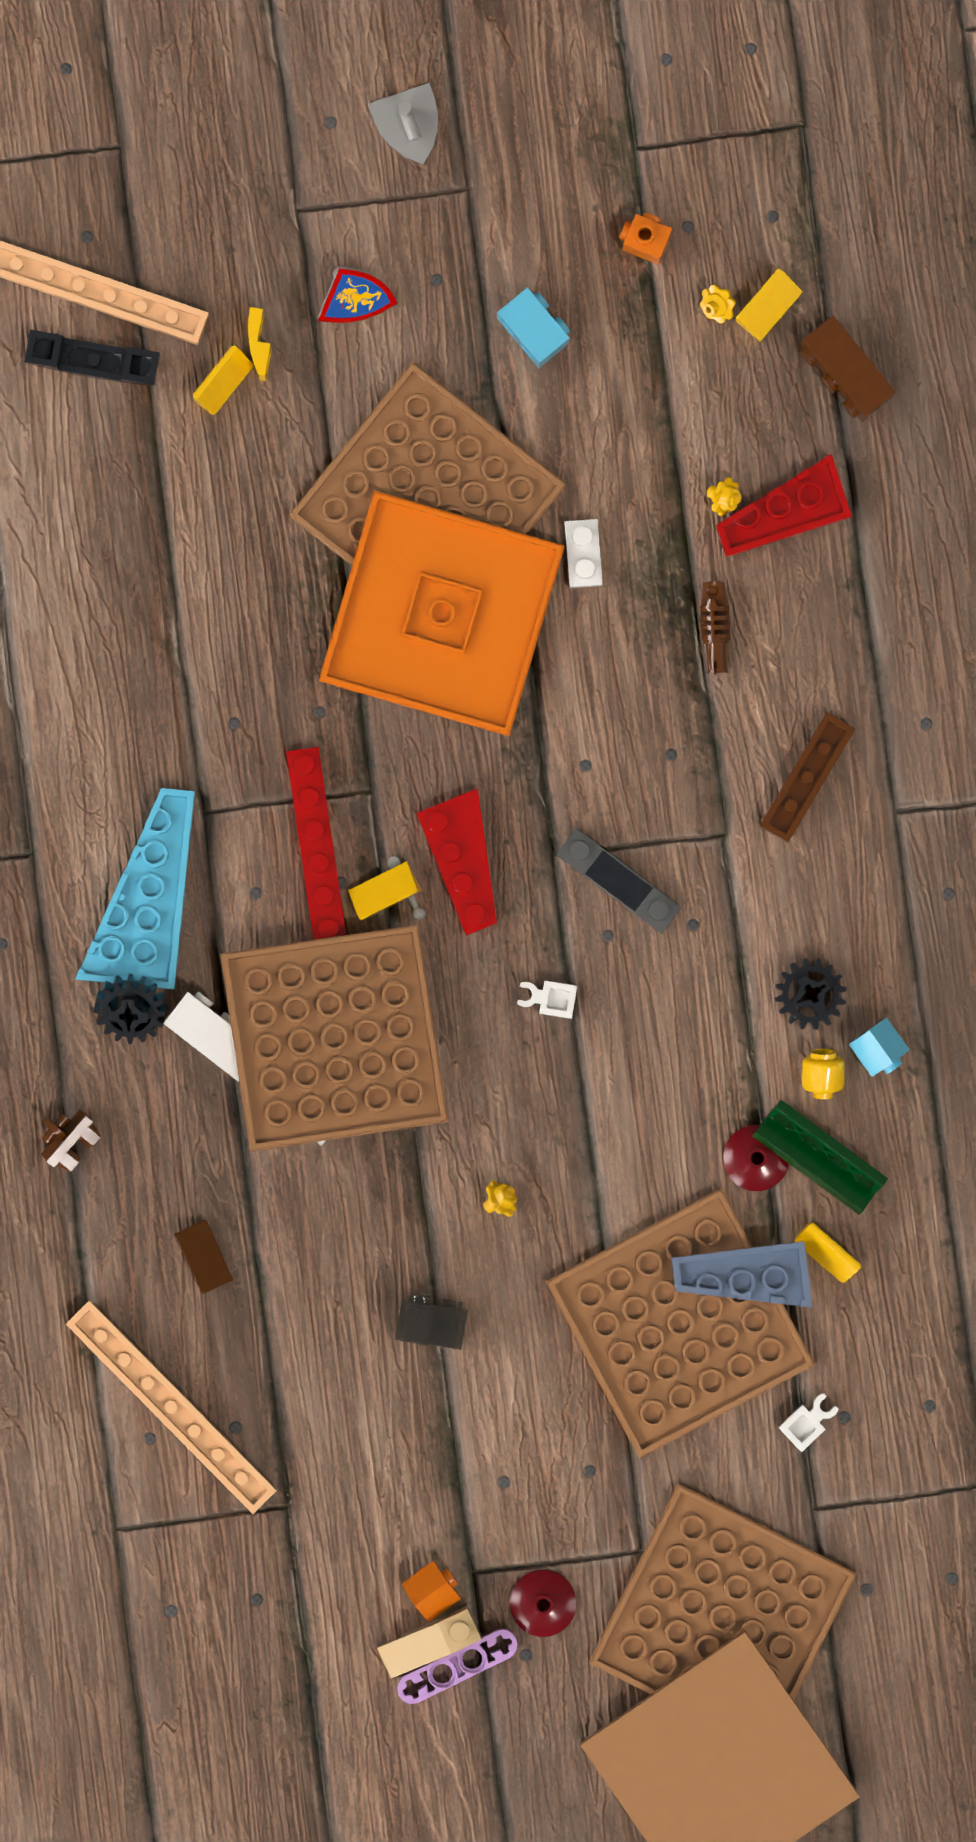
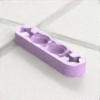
M507 1628L495 1629L483 1635L482 1640L406 1673L398 1682L397 1691L399 1697L408 1704L419 1703L509 1659L517 1650L516 1636ZM502 1635L504 1639L510 1638L512 1640L508 1644L509 1651L504 1653L501 1649L492 1651L491 1655L494 1659L488 1661L486 1650L480 1645L487 1641L488 1648L497 1643L496 1637ZM475 1649L481 1653L482 1662L479 1666L470 1668L464 1664L463 1655L467 1650ZM446 1664L451 1668L452 1677L450 1680L444 1683L435 1680L433 1670L437 1665ZM427 1671L428 1680L435 1688L428 1690V1686L425 1684L418 1689V1696L413 1697L412 1693L405 1694L403 1690L407 1687L406 1681L411 1679L413 1683H418L424 1680L420 1673Z

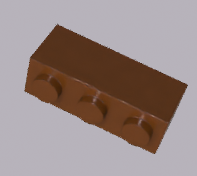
M834 315L802 340L800 345L803 349L800 352L802 357L811 367L816 365L824 374L821 377L823 383L832 393L837 390L845 400L842 402L844 409L852 418L858 416L863 422L893 398L895 390Z

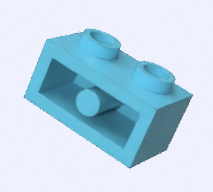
M527 287L497 312V319L539 369L569 344L570 338L567 334L570 330L560 317L557 316L553 319L546 309L549 305L538 291L533 294Z

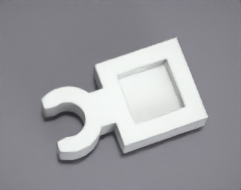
M544 981L543 990H539L530 982L520 983L521 988H528L531 991L532 997L528 1001L518 1000L517 1004L519 1006L530 1007L536 1003L540 1004L539 1014L572 1019L577 986Z
M820 1393L814 1398L811 1410L808 1411L801 1405L778 1426L801 1452L826 1430L819 1422L823 1418H832L838 1412L836 1406H833L827 1412L820 1409L821 1401L827 1397L824 1393Z

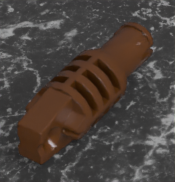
M721 581L704 582L702 585L700 618L701 641H703V644H707V674L728 673L726 643H729V640H731L729 603L725 583Z

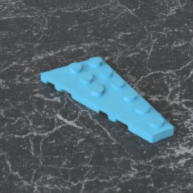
M161 788L142 834L131 854L128 865L102 918L99 929L87 951L85 960L78 971L76 980L104 983L108 981L114 983L115 976L119 975L123 981H126L130 973L133 974L134 981L139 982L142 976L146 977L145 984L147 986L156 983L157 988L175 990L195 791Z

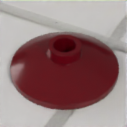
M760 1125L746 1126L736 1131L727 1141L723 1152V1164L727 1175L737 1186L749 1191H764L774 1187L783 1179L789 1163L752 1137ZM754 1152H760L763 1155V1161L759 1165L751 1162V1155Z
M536 1570L524 1575L514 1586L510 1597V1610L515 1622L522 1630L534 1636L549 1637L560 1633L571 1623L576 1612V1596L569 1581L559 1573L551 1570ZM543 1598L550 1602L549 1608L545 1611L539 1610L537 1607V1602Z

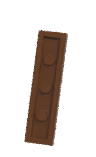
M828 712L825 714L761 822L760 828L786 843L790 841L855 728Z

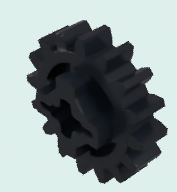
M807 958L803 959L801 968L795 963L790 964L792 973L789 974L783 971L780 974L785 980L784 984H775V988L781 990L782 995L775 997L774 1000L784 1004V1007L778 1012L780 1014L786 1012L790 1014L788 1018L789 1024L795 1022L796 1019L799 1020V1027L802 1030L805 1029L807 1023H811L813 1030H818L819 1021L821 1020L826 1026H829L831 1021L828 1016L839 1017L841 1013L836 1009V1006L846 1004L844 999L839 998V993L847 991V988L843 986L838 987L837 984L842 975L839 974L833 977L830 973L834 966L831 964L825 969L821 968V959H817L814 966H810ZM805 972L818 973L825 977V979L820 982L810 980ZM795 980L797 985L796 995L789 1000V987L792 981ZM806 985L810 989L824 987L815 995L817 1000L815 1003L811 1000L797 1002L806 993L804 988ZM832 989V1001L827 1009L824 1004L825 993ZM800 1007L810 1008L816 1016H804L796 1010Z
M130 973L126 981H123L119 975L115 976L114 985L106 981L103 990H99L94 1006V1013L98 1014L97 1025L106 1024L103 1033L107 1035L113 1031L116 1033L115 1041L117 1042L122 1036L127 1037L128 1044H132L134 1037H138L142 1043L145 1042L147 1033L155 1037L158 1027H163L164 1016L167 1011V1005L163 1004L164 993L155 994L157 984L153 983L147 986L145 984L146 977L144 976L140 978L139 982L134 981V976Z

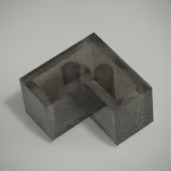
M410 1293L409 1298H402L395 1340L461 1350L468 1309L462 1308L463 1302L443 1298L442 1304L429 1302L430 1296Z

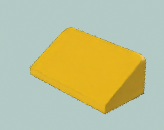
M778 268L739 313L735 322L761 342L803 291L784 271Z
M233 345L228 349L193 393L195 402L211 415H215L253 368L252 362L238 347Z
M408 861L348 890L359 920H364L422 891Z
M808 1222L795 1237V1242L804 1241L805 1251L842 1283L850 1279L861 1268V1264L813 1222Z

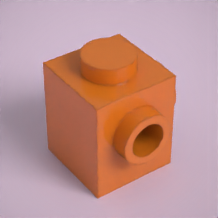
M644 213L643 216L635 214L632 222L626 220L619 239L624 240L622 250L659 265L670 239L672 228L661 224L662 220L652 214Z
M434 1560L401 1584L414 1606L428 1622L461 1599L454 1588L459 1584L448 1568L442 1571Z

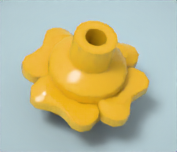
M713 284L709 289L702 290L703 299L700 307L708 319H715L718 323L722 324L726 319L730 320L733 318V308L736 302L728 289H721L716 284Z
M727 477L724 482L720 481L717 487L711 485L707 490V497L711 498L713 502L712 511L717 512L721 517L725 516L727 512L734 511L742 499L738 490L739 484L733 482L732 478Z
M495 1180L490 1181V1184L486 1187L488 1200L483 1203L484 1209L488 1213L496 1211L497 1214L511 1217L513 1212L517 1210L515 1203L518 1198L515 1195V1190L506 1183L499 1184Z

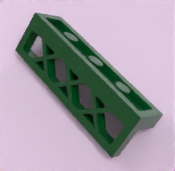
M781 1099L769 1111L752 1135V1137L858 1215L864 1211L875 1193L888 1180L887 1177Z

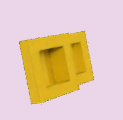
M250 307L248 335L251 356L259 379L267 381L272 347L270 343L260 342L264 311L260 308Z

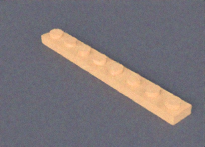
M0 241L1 278L199 345L209 317L208 312Z
M91 1300L66 1323L86 1346L252 1514L277 1491L247 1458Z

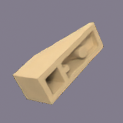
M468 1605L389 1641L377 1647L390 1677L393 1678L482 1640V1635Z

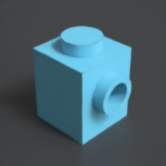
M887 1017L849 1044L871 1077L882 1070L886 1074L895 1070L903 1064L900 1057L910 1050Z

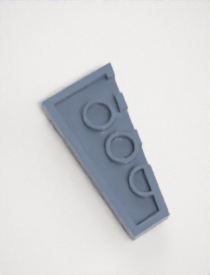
M804 1241L671 1258L675 1291L813 1308Z

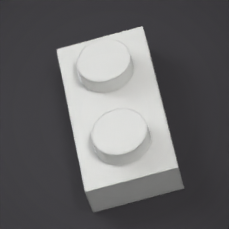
M598 519L565 521L569 589L602 586Z

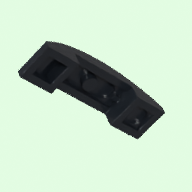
M30 329L24 362L85 377L154 386L160 352L127 347L126 349L64 338L63 335Z

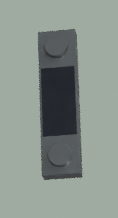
M575 828L556 854V856L660 934L664 932L682 908L577 828Z

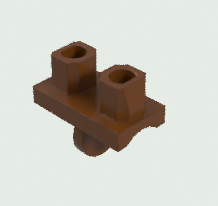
M81 1109L71 1119L63 1113L55 1122L46 1117L43 1123L49 1130L41 1139L48 1146L41 1155L51 1166L55 1167L58 1165L71 1172L81 1158L70 1148L78 1139L91 1148L100 1139L101 1135L93 1126V1121Z

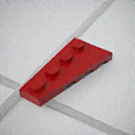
M832 454L717 524L716 530L725 558L851 518L852 514Z
M477 788L416 813L466 936L497 924Z

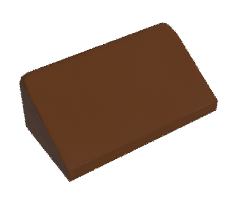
M207 1220L175 1233L201 1294H205L233 1281Z

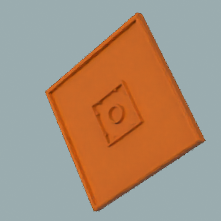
M374 491L319 682L509 737L565 546Z

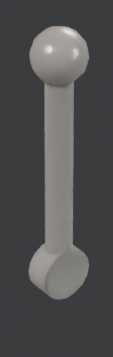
M396 856L390 857L388 860V866L391 869L401 864L400 859ZM414 895L409 897L408 899L414 909V918L417 920L423 919L426 915L425 909L419 906Z

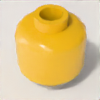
M821 1048L811 1050L810 1055L804 1057L802 1061V1087L806 1091L813 1093V1097L816 1099L833 1098V1093L843 1089L845 1084L844 1059L838 1056L837 1051L833 1049Z

